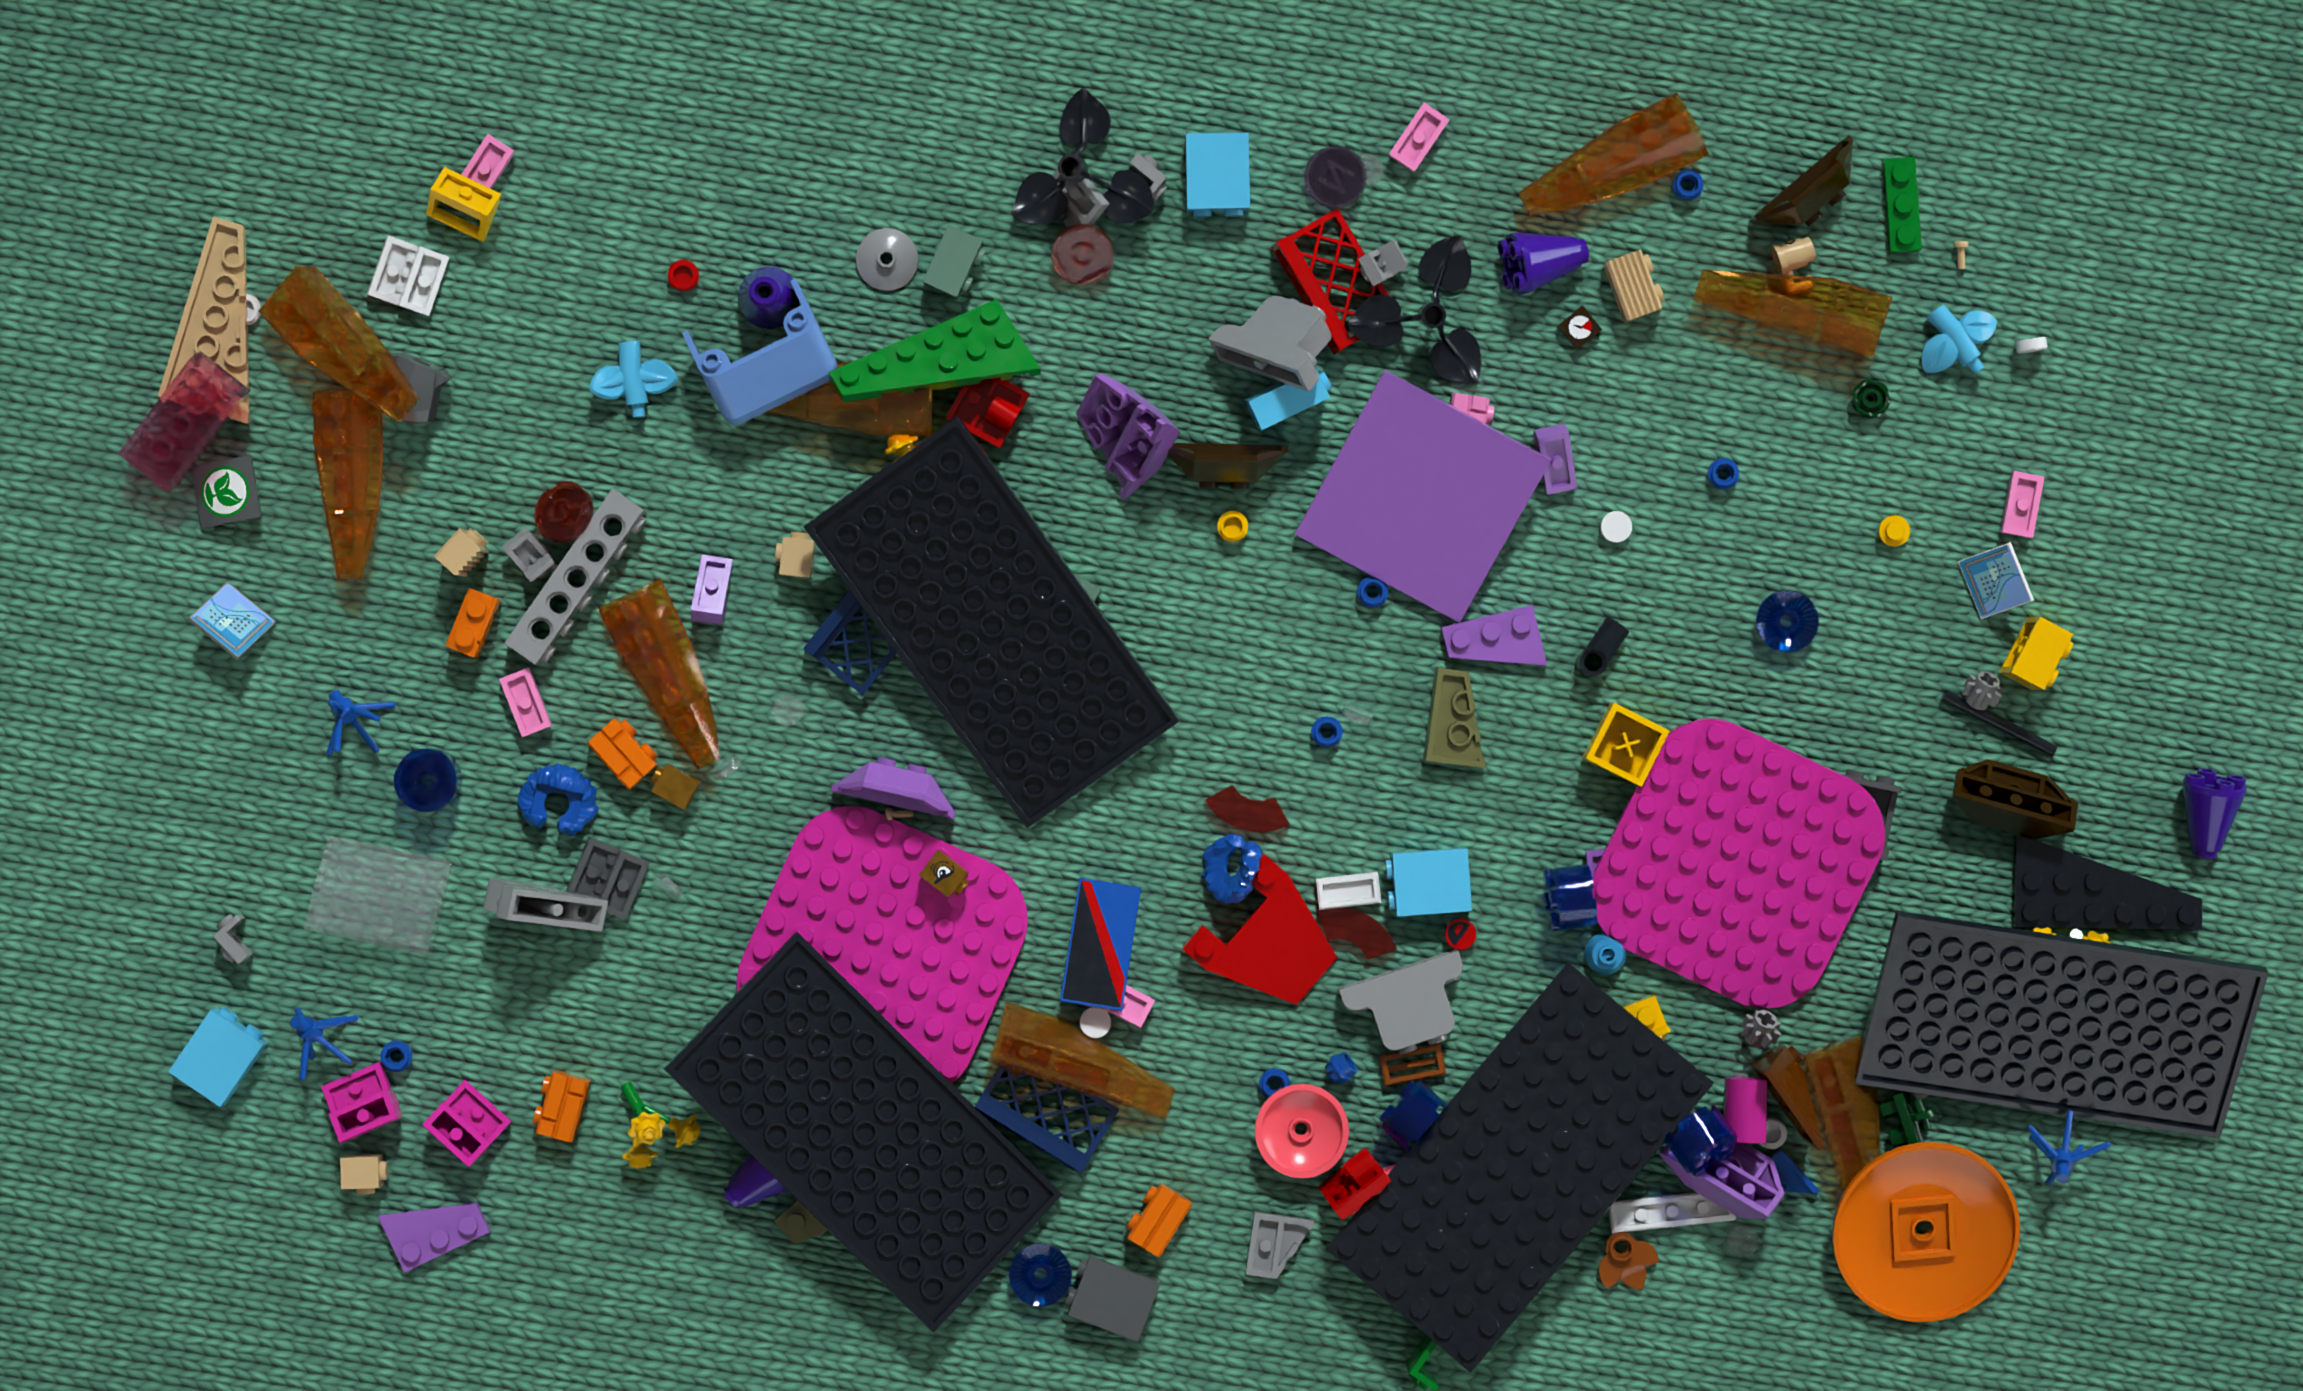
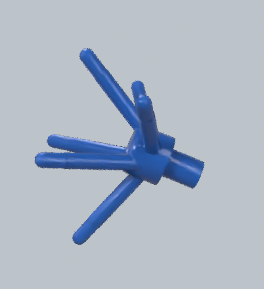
M339 690L332 691L329 694L330 700L328 705L332 707V712L336 716V723L327 749V755L331 756L333 751H340L342 724L350 722L372 751L378 753L379 748L357 721L356 717L360 715L379 722L380 716L366 710L394 708L396 704L394 702L353 704L351 699L344 698Z
M299 1007L295 1008L297 1016L291 1019L290 1025L296 1029L297 1035L303 1039L299 1079L301 1081L306 1079L308 1056L310 1059L315 1058L312 1045L315 1042H319L343 1062L350 1065L352 1060L323 1038L322 1035L323 1029L355 1022L358 1020V1016H341L315 1021L310 1017H305Z
M2072 1110L2067 1111L2062 1148L2054 1150L2032 1125L2027 1126L2028 1131L2031 1133L2030 1139L2051 1161V1169L2053 1171L2046 1179V1185H2050L2055 1178L2058 1182H2067L2069 1180V1173L2073 1170L2074 1162L2111 1146L2110 1142H2105L2083 1151L2084 1145L2081 1144L2073 1152L2069 1151L2073 1119Z

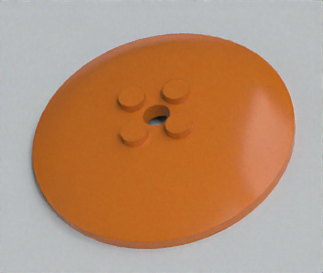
M1920 1142L1901 1146L1880 1155L1868 1163L1856 1174L1843 1192L1836 1208L1832 1226V1244L1836 1263L1843 1278L1855 1295L1868 1306L1884 1315L1911 1322H1933L1955 1317L1974 1308L1988 1298L2009 1272L2014 1262L2020 1239V1219L2017 1204L2012 1191L2000 1173L1988 1161L1974 1152L1956 1145L1939 1142ZM1929 1221L1931 1227L1928 1232L1924 1234L1915 1232V1227L1919 1222Z

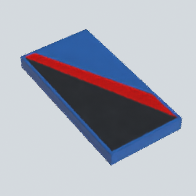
M1079 878L1060 1002L1122 1012L1141 887Z

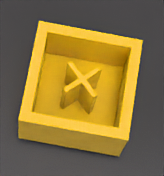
M2027 617L1998 673L2030 690H2045L2046 686L2051 687L2059 673L2056 667L2060 659H2066L2073 647V643L2070 641L2073 633L2042 617Z
M1610 702L1582 758L1634 785L1642 787L1670 730L1614 702Z

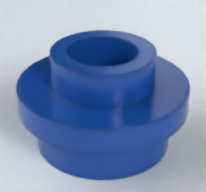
M1682 170L1673 178L1672 190L1681 200H1694L1703 191V179L1694 170ZM1684 180L1692 182L1693 188L1691 191H1686L1682 188Z
M1727 458L1715 460L1708 468L1709 482L1718 489L1733 487L1739 479L1738 466ZM1720 468H1725L1728 471L1727 479L1721 480L1718 477L1717 473Z
M1373 576L1367 577L1358 585V599L1367 607H1378L1386 601L1388 587L1386 583ZM1375 586L1378 589L1377 597L1370 598L1367 595L1368 587Z
M1329 716L1317 719L1311 729L1314 742L1325 748L1338 744L1343 734L1339 721ZM1324 726L1332 728L1333 733L1331 737L1324 738L1321 735V729Z
M396 1040L387 1043L383 1047L380 1058L387 1070L401 1072L409 1067L413 1055L411 1048L405 1042ZM394 1050L402 1053V1060L400 1062L392 1059V1052Z
M1277 1068L1265 1071L1259 1080L1260 1091L1266 1098H1269L1277 1090L1290 1085L1288 1075L1283 1070ZM1272 1078L1280 1080V1087L1273 1090L1269 1087L1268 1084Z

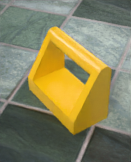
M444 167L430 189L426 215L484 242L499 205L501 193ZM439 202L480 220V225L472 224L439 208Z

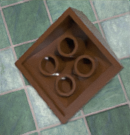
M1780 1043L1750 1065L1759 1078L1767 1080V1089L1802 1139L1820 1150L1824 1147L1804 1071L1799 1065L1803 1060L1792 1045L1787 1048L1786 1045Z

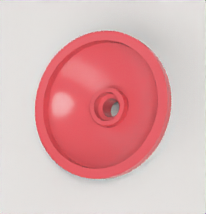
M1293 1084L1274 1092L1261 1106L1255 1123V1139L1264 1160L1279 1173L1294 1178L1315 1177L1331 1169L1342 1157L1349 1138L1348 1119L1339 1101L1328 1091L1310 1084ZM1299 1123H1304L1307 1127L1303 1134L1295 1132V1126Z

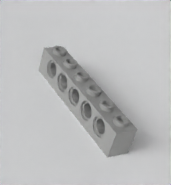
M612 488L588 522L586 528L581 532L507 638L505 644L535 665H539L541 661L547 663L557 649L553 646L560 635L565 637L573 627L575 622L571 618L577 610L582 612L591 601L593 596L589 593L595 584L601 586L610 573V570L607 569L613 558L619 560L628 548V544L625 541L631 533L636 535L646 522L643 515L646 511ZM617 518L622 524V530L618 535L610 536L606 531V525L609 520ZM594 544H599L604 549V556L598 562L591 561L588 556L589 548ZM576 570H582L586 575L585 584L579 588L574 587L570 582L571 574ZM562 595L568 601V608L565 612L558 614L554 611L552 603L557 596ZM541 621H545L550 627V633L545 639H539L534 632L536 624Z

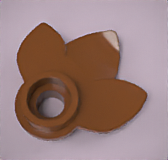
M1617 1232L1611 1234L1605 1244L1607 1254L1599 1263V1276L1606 1288H1610L1621 1279L1628 1286L1641 1290L1646 1280V1266L1659 1262L1658 1254L1651 1244L1645 1241H1635L1629 1233ZM1620 1241L1626 1243V1249L1623 1252L1615 1250V1245Z

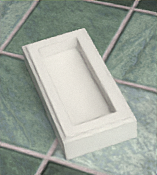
M1378 872L1315 879L1319 910L1381 903Z

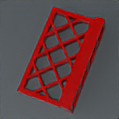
M1336 208L1293 234L1282 238L1271 247L1302 302L1311 307L1317 306L1326 314L1325 322L1332 334L1331 340L1327 344L1333 355L1360 340L1355 335L1350 337L1344 327L1346 316L1352 317L1355 312L1348 310L1351 295L1367 299L1374 296L1376 289L1378 294L1389 296L1382 283L1375 286L1371 285L1369 294L1353 289L1356 275H1362L1360 268H1358L1360 263L1358 259L1364 256L1365 253L1339 209ZM1333 218L1340 228L1338 240L1322 236L1324 223ZM1318 227L1317 234L1310 232ZM1301 236L1315 239L1312 255L1300 252L1294 240ZM1344 236H1345L1346 240L1348 241V243L1343 241V237H1344ZM1320 241L1336 245L1333 261L1316 256ZM1341 247L1352 249L1355 253L1354 267L1337 262ZM1305 259L1310 260L1309 266H1308L1307 262L1305 261ZM1315 262L1331 266L1328 282L1315 278L1312 273ZM1336 268L1352 272L1349 288L1332 283ZM1321 286L1326 287L1325 293L1322 290ZM1330 289L1347 293L1343 309L1331 305L1328 300ZM1337 313L1342 314L1341 320L1339 319Z

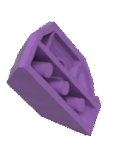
M878 757L877 762H868L832 785L831 792L954 819L956 814L933 775L926 774L927 767L908 764V769L895 767L896 760Z
M1721 1128L1688 1131L1686 1129H1677L1660 1152V1156L1685 1186L1739 1218H1769L1784 1197V1190L1773 1159L1746 1143L1723 1140L1724 1130Z

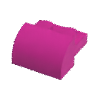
M380 1062L321 1086L331 1112L328 1114L339 1143L347 1142L401 1118V1109L397 1096L392 1092L385 1070Z
M1746 1075L1725 1077L1723 1140L1739 1143L1766 1144L1767 1080L1763 1078H1749Z
M464 1080L422 1126L469 1168L506 1129L511 1120L468 1081Z

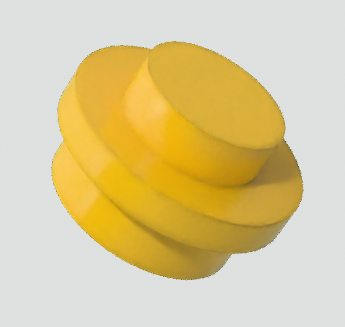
M1238 511L1225 512L1217 522L1218 533L1228 542H1237L1247 534L1248 521Z
M1888 516L1879 525V537L1888 546H1900L1908 540L1910 526L1901 516Z

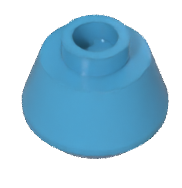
M1603 932L1594 935L1587 942L1584 957L1591 970L1601 975H1610L1623 967L1627 958V950L1624 949L1617 939L1608 937Z

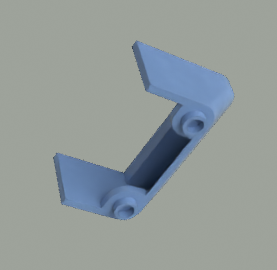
M796 278L790 282L801 306L789 311L784 318L783 325L788 336L731 363L727 354L720 349H710L701 353L688 330L682 333L723 418L730 424H742L829 382V372L838 368L834 355Z

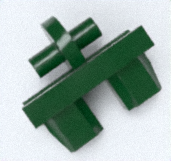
M1897 1090L1893 1096L1880 1103L1885 1119L1899 1115L1903 1125L1889 1130L1894 1147L1923 1142L1924 1138L1918 1121L1922 1131L1931 1128L1928 1118L1936 1114L1934 1107H1924L1922 1098L1913 1100L1916 1110L1914 1111L1909 1093Z

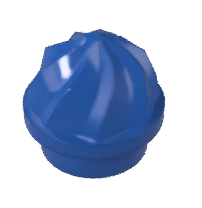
M1345 1052L1339 1055H1332L1325 1066L1327 1078L1336 1084L1350 1082L1353 1080V1075L1358 1072L1354 1061Z

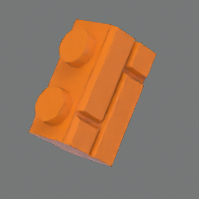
M468 588L445 646L473 658H479L494 622V613L498 612L502 600L479 590Z
M614 718L587 742V745L628 790H631L659 765L654 760L658 757V754L647 742L641 745L636 740L634 735L637 731L626 719L620 722L618 718Z
M558 1070L553 1071L551 1077L546 1075L541 1089V1094L546 1095L543 1107L537 1106L532 1124L537 1125L535 1133L572 1143L577 1134L591 1080Z
M1161 1182L1157 1188L1151 1185L1142 1199V1202L1146 1204L1140 1214L1134 1212L1125 1227L1130 1230L1127 1234L1129 1240L1157 1257L1161 1256L1193 1205L1192 1201Z

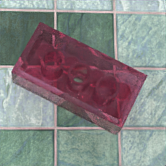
M199 351L187 361L118 454L169 493L182 482L251 390L207 355Z

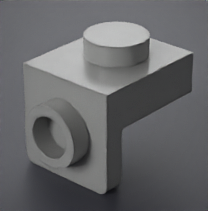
M1137 153L1130 161L1129 166L1152 184L1150 189L1156 202L1167 189V186L1163 184L1167 176L1158 170L1161 165L1148 154L1142 157Z
M1395 240L1358 259L1361 264L1360 271L1363 277L1368 282H1371L1373 286L1386 281L1409 267Z
M527 527L502 546L503 550L523 571L530 582L536 578L541 579L546 576L554 564L550 553Z
M231 914L226 916L216 926L219 931L213 936L222 946L220 952L231 963L234 961L238 964L244 963L254 954L233 932L246 919L242 914L234 917Z

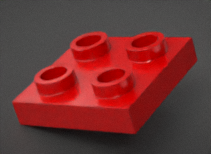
M1000 377L984 379L980 384L962 386L945 419L950 421L958 415L970 433L1001 449L1030 393L1007 380L1001 381Z
M1364 1147L1345 1162L1341 1169L1319 1185L1318 1188L1343 1221L1346 1217L1358 1212L1361 1205L1372 1196L1380 1194L1391 1180L1367 1148Z

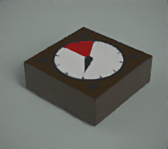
M1583 305L1558 325V328L1576 350L1602 330Z

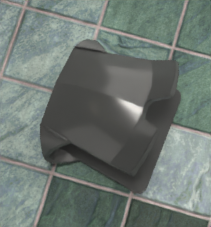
M406 352L389 353L387 357L389 371L371 398V402L384 414H387L394 407L402 410V420L404 422L422 424L435 420L441 386L452 378L445 368Z

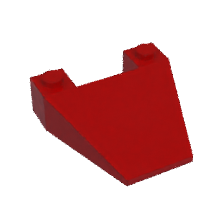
M1262 853L1259 865L1260 870L1256 872L1252 884L1266 896L1263 902L1227 944L1201 924L1185 942L1182 949L1208 971L1297 1005L1337 959V956L1289 875Z

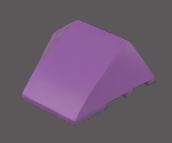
M1103 374L1095 375L1076 412L1094 448H1101L1108 462L1105 468L1108 474L1114 472L1122 489L1118 492L1122 500L1128 498L1161 468L1169 449L1172 448L1180 433V430L1157 407L1131 388Z

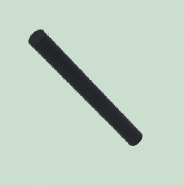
M1947 689L1941 697V701L2053 757L2057 750V745L1986 709L1977 710L1968 705L1965 698Z

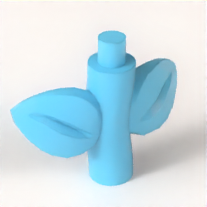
M1943 304L1926 317L1940 334L1928 339L1923 347L1922 368L1925 373L1944 371L1955 364L1957 359L1963 367L1968 365L1974 375L1984 368V365L1978 359L1981 353L1975 344H1983L1993 335L1997 320L1991 314L1973 310L1964 314L1958 321Z
M640 341L618 343L619 366L606 365L600 368L590 382L589 391L595 396L610 400L618 399L625 395L626 405L632 407L633 418L644 417V404L648 403L647 393L659 394L669 390L678 381V376L672 367L662 360L652 359L641 364Z

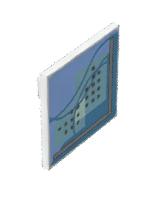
M2011 542L1958 561L1981 619L2034 601Z

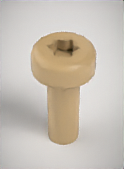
M1955 241L1954 247H1957V269H1965V247H1968V241Z
M891 807L885 808L886 819L913 817V810L892 811Z

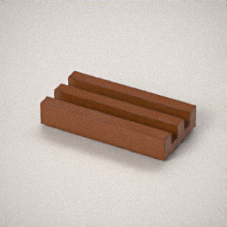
M1440 1043L1420 1046L1414 1051L1401 1055L1399 1051L1379 1055L1385 1086L1446 1074ZM1433 1051L1436 1053L1434 1057L1387 1066L1388 1060ZM1438 1063V1069L1392 1078L1389 1076V1072Z

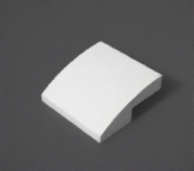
M387 235L366 295L429 316L449 257Z

